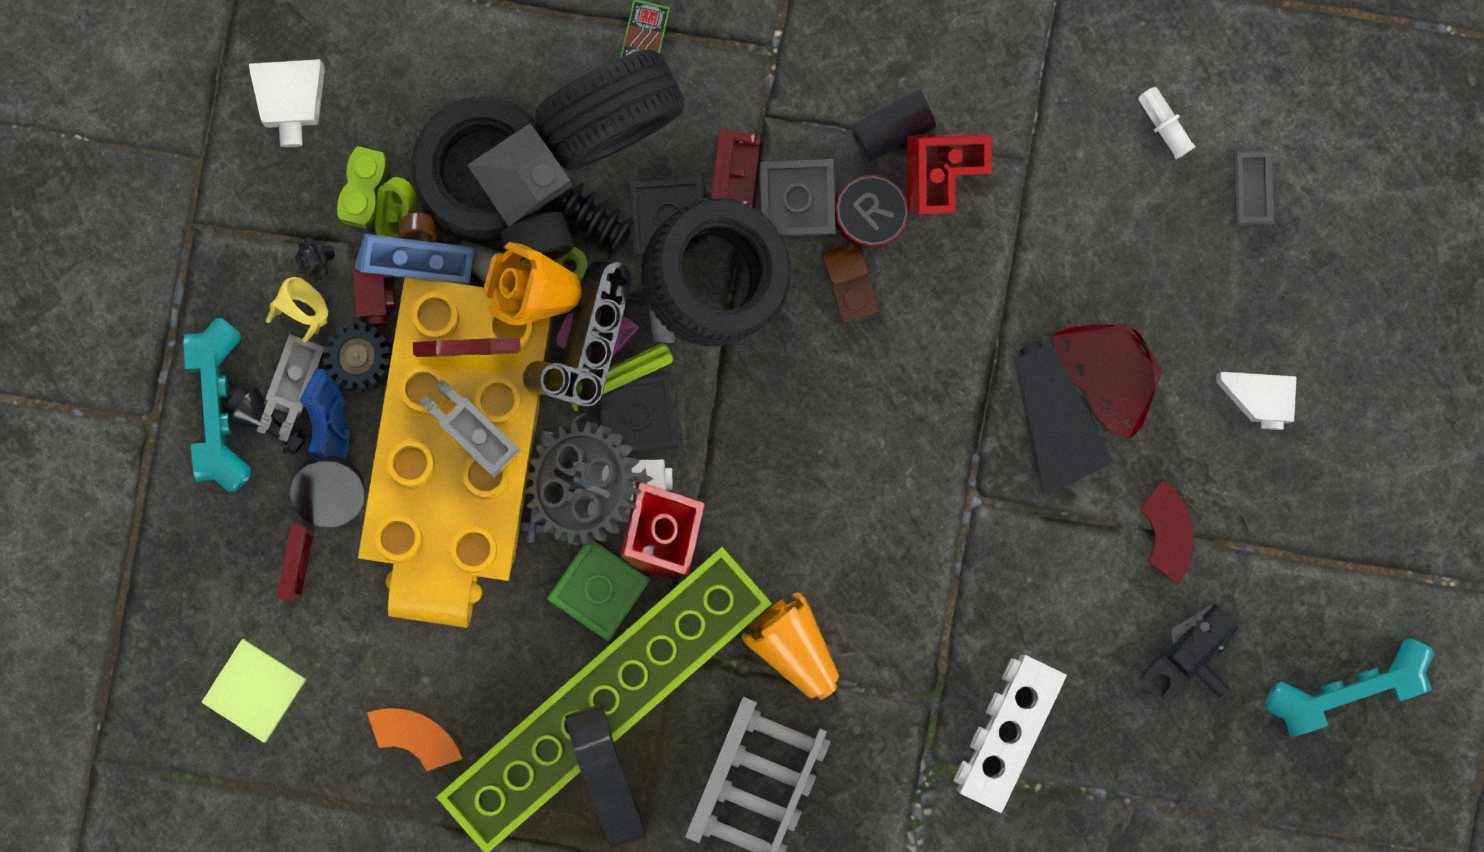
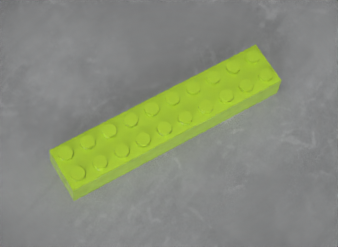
M721 547L436 798L483 852H490L581 772L565 715L602 703L614 742L617 741L772 603L726 550Z

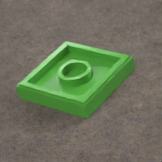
M594 541L593 545H583L547 600L609 642L651 579Z

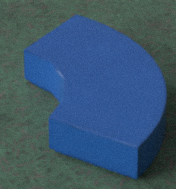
M315 369L300 398V402L308 410L312 422V441L308 453L313 457H317V459L327 458L328 455L338 456L346 460L350 442V428H346L343 406H346L344 397L336 382L324 369Z

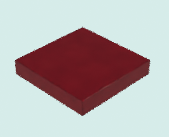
M291 524L277 599L296 602L301 600L315 532L314 528Z

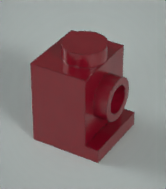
M353 272L356 317L359 320H366V324L369 326L387 325L388 318H390L389 309L395 308L394 286H388L387 281H394L395 277L392 275Z

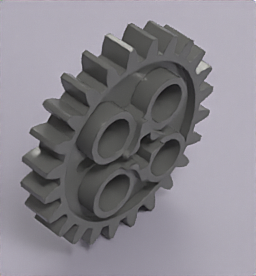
M573 422L571 429L560 426L559 437L547 434L549 446H536L541 457L540 459H529V462L536 469L535 472L526 474V478L533 480V486L524 489V493L533 494L535 497L527 507L539 509V512L534 517V521L546 522L543 531L545 533H555V539L559 541H566L568 539V544L579 545L582 541V544L593 545L595 539L607 541V531L616 534L620 532L617 521L630 522L628 515L625 513L626 509H637L638 507L630 500L631 495H638L642 492L640 489L633 487V482L641 479L642 475L632 472V468L639 463V460L627 458L633 449L632 446L620 445L623 439L622 435L611 434V428L605 426L598 428V424L587 422L585 427L581 423ZM577 451L578 461L573 467L571 458L574 452ZM608 465L609 476L603 481L602 471ZM559 469L570 476L579 477L587 484L608 491L610 493L609 498L598 492L585 490L584 486L559 477L556 473ZM562 486L564 495L559 502L557 500V492ZM593 500L595 509L593 514L589 516L588 505Z

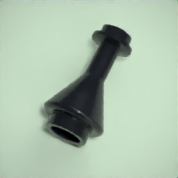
M241 386L235 392L225 407V410L231 414L230 423L258 428L266 407L264 404L265 399L258 387L248 390L246 387ZM272 414V421L269 429L266 431L285 444L284 454L289 452L295 455L303 446L307 437L302 434L303 430L300 428L295 433L290 432L287 442L280 440L279 432L282 423L276 420Z

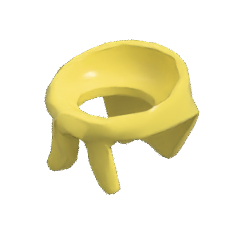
M291 277L284 280L277 297L269 305L270 312L265 320L267 323H270L275 315H280L283 312L298 322L310 325L302 340L306 343L313 334L317 335L320 328L327 324L329 311L325 300L316 289L302 278ZM293 300H299L313 308L316 315H306L296 306Z

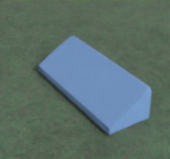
M364 234L356 259L355 269L366 273L469 285L475 248Z

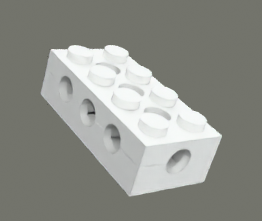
M1020 655L1018 660L1011 658L1002 676V679L1008 682L1002 694L994 693L986 710V713L991 715L985 729L978 727L971 741L970 747L975 749L969 763L962 761L953 781L959 784L956 791L1002 813L1064 683L1066 674L1027 655ZM1026 686L1032 693V701L1027 707L1020 708L1015 701V695L1020 688ZM1012 721L1016 727V735L1012 740L1003 742L999 737V728L1004 722ZM989 756H997L1000 761L998 772L991 776L985 775L982 769L984 760Z

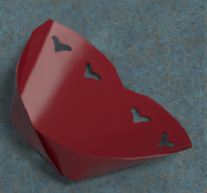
M1090 324L1068 327L1054 333L1053 347L1072 383L1086 391L1089 405L1094 415L1116 434L1126 438H1133L1144 425L1162 374L1161 366L1141 334L1127 324ZM1063 338L1067 341H1072L1067 352L1065 351L1066 344L1062 341ZM1073 363L1084 364V375L1079 373V369L1074 367ZM1101 398L1112 401L1109 412L1106 411V405L1100 401ZM1130 418L1131 428H1128L1125 423L1121 424L1118 421Z

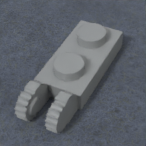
M291 334L288 336L264 401L266 407L257 428L258 432L265 434L272 421L271 415L274 408L287 412L286 421L283 422L279 432V439L285 442L289 438L296 416H300L303 408L300 398L315 369H317L324 350V346L310 341L304 343L302 338Z
M442 379L436 385L439 388V392L445 398L450 399L456 406L445 415L432 399L424 397L419 403L440 422L439 426L495 478L516 457L520 449L466 397L462 398Z

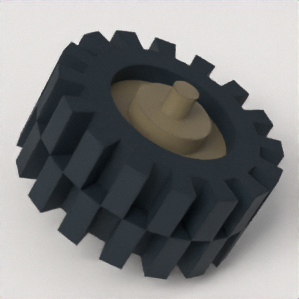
M353 322L348 323L347 328L341 326L336 329L338 333L335 336L330 335L328 341H330L329 347L324 346L323 351L326 354V359H323L324 366L328 368V371H326L328 375L334 379V382L351 392L365 393L364 390L372 392L377 390L376 386L378 384L383 386L387 382L385 377L389 374L393 346L389 343L388 338L375 327L361 322L360 325Z

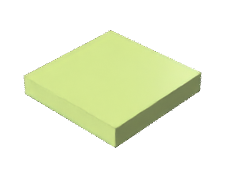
M242 639L202 700V703L266 743L307 679L250 642Z

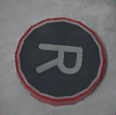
M875 174L859 176L845 185L836 200V225L842 236L855 246L874 249L884 248L895 242L906 227L909 216L907 198L901 188L889 178Z

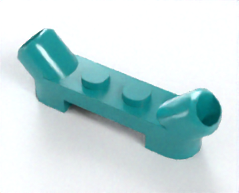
M215 318L204 332L184 334L185 369L190 372L200 371L206 440V443L191 444L192 466L196 482L215 480L227 492H236L250 478L251 467L226 446V435L231 434V423L229 421L230 413L224 412L223 398L228 397L229 388L227 376L221 375L220 364L240 342L241 333L225 319Z
M1408 638L1403 641L1387 672L1379 674L1378 668H1374L1357 674V682L1344 686L1342 680L1323 685L1320 687L1322 693L1316 696H1311L1283 681L1274 684L1269 692L1265 706L1267 712L1285 720L1290 737L1306 734L1328 726L1324 714L1326 710L1390 689L1393 701L1399 702L1431 691L1432 687L1426 671L1434 657V653L1431 647L1415 639Z

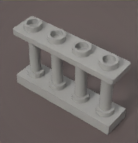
M743 696L685 837L699 843L702 835L708 838L710 835H713L752 852H786L787 845L781 842L786 830L794 832L802 812L796 809L801 794L808 797L816 779L815 775L810 774L815 760L823 761L831 742L825 739L827 731L819 728L815 738L760 716L761 712L755 710L757 702ZM756 730L809 752L801 773L745 751L747 747L740 744L745 731L753 733ZM731 765L737 768L739 765H742L795 787L787 808L731 786L732 782L726 780ZM725 800H728L780 822L773 842L769 843L717 821L718 817L711 814L716 801L724 803Z

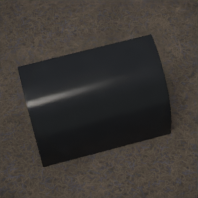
M921 89L854 123L853 131L868 160L872 162L907 144V135H924L935 129L936 123Z

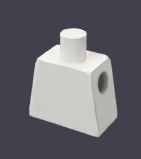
M320 59L249 64L262 124L269 128L279 127L280 147L302 146V126L316 125L319 122L325 73L324 64Z

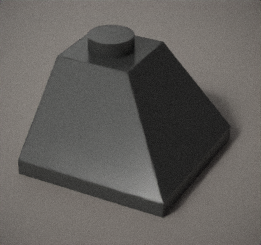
M530 123L467 165L508 226L525 219L572 187L570 179Z

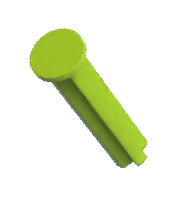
M661 343L609 367L603 394L672 363L673 357L668 346L665 343ZM581 380L576 386L577 395L582 391ZM571 404L574 411H577V406L579 405Z

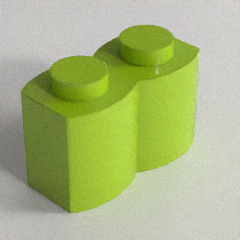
M359 146L352 152L347 164L348 183L342 189L337 203L338 218L344 224L370 230L375 224L378 189L387 182L389 177V161L383 152Z

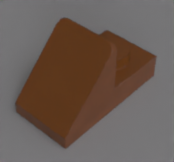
M851 243L821 252L842 323L845 324L878 314V307L868 278V269L860 248Z

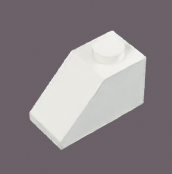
M1220 372L1216 375V383L1250 421L1261 422V429L1284 430V423L1294 422L1296 376Z

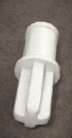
M1150 88L1139 96V102L1156 127L1153 131L1160 133L1174 154L1175 159L1180 158L1196 147L1179 123V114L1174 115L1158 88Z

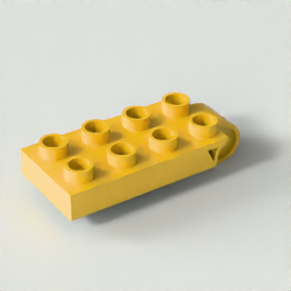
M409 277L404 278L358 559L393 564V570L389 572L385 579V584L389 589L388 615L390 617L468 628L473 605L482 596V589L477 583L478 577L509 581L512 564L515 561L526 494L524 489L527 488L528 481L526 474L529 473L530 469L529 459L532 456L541 396L527 390L523 382V373L526 367L534 361L547 362L554 316L523 325L507 324L490 315L488 306L494 307L492 298L486 297L484 287ZM520 338L521 351L512 354L416 357V355H413V342ZM442 379L462 398L466 397L520 449L516 457L495 478L439 426L440 422L419 403L424 397L432 399L445 415L456 406L450 399L445 398L439 392V388L436 385Z

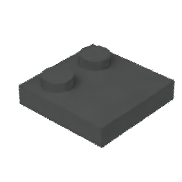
M836 160L760 162L761 213L766 216V219L772 221V225L778 229V234L780 233L782 237L837 235L835 212L837 200Z

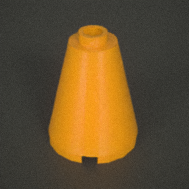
M794 593L791 596L795 601L787 605L783 599L778 601L749 624L753 630L750 635L743 632L741 637L749 648L807 697H818L821 700L837 689L836 681L839 679V674L806 598L802 593Z

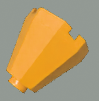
M509 242L503 247L508 249L505 253H496L491 258L484 285L486 297L492 298L494 307L488 306L491 316L507 324L523 325L567 313L578 305L582 295V287L578 275L540 252L523 244Z

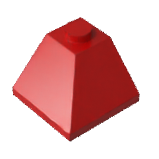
M637 482L635 488L640 489L642 492L633 496L632 501L638 507L637 509H630V522L627 523L620 556L636 569L667 579L689 576L705 503Z

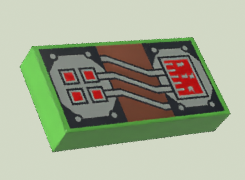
M633 0L620 58L647 49L655 50L658 53L661 52L670 7Z

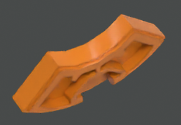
M386 708L367 712L379 748L395 746L409 750L420 759L426 771L463 759L460 749L450 734L437 722L422 714L399 708Z

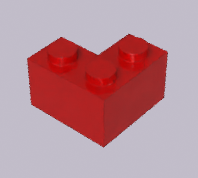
M981 133L907 135L908 208L912 212L918 214L956 213V175L992 174V136Z

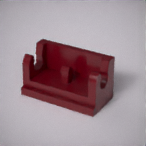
M719 130L711 198L734 199V201H742L743 204L747 203L752 208L760 138H756L757 135Z

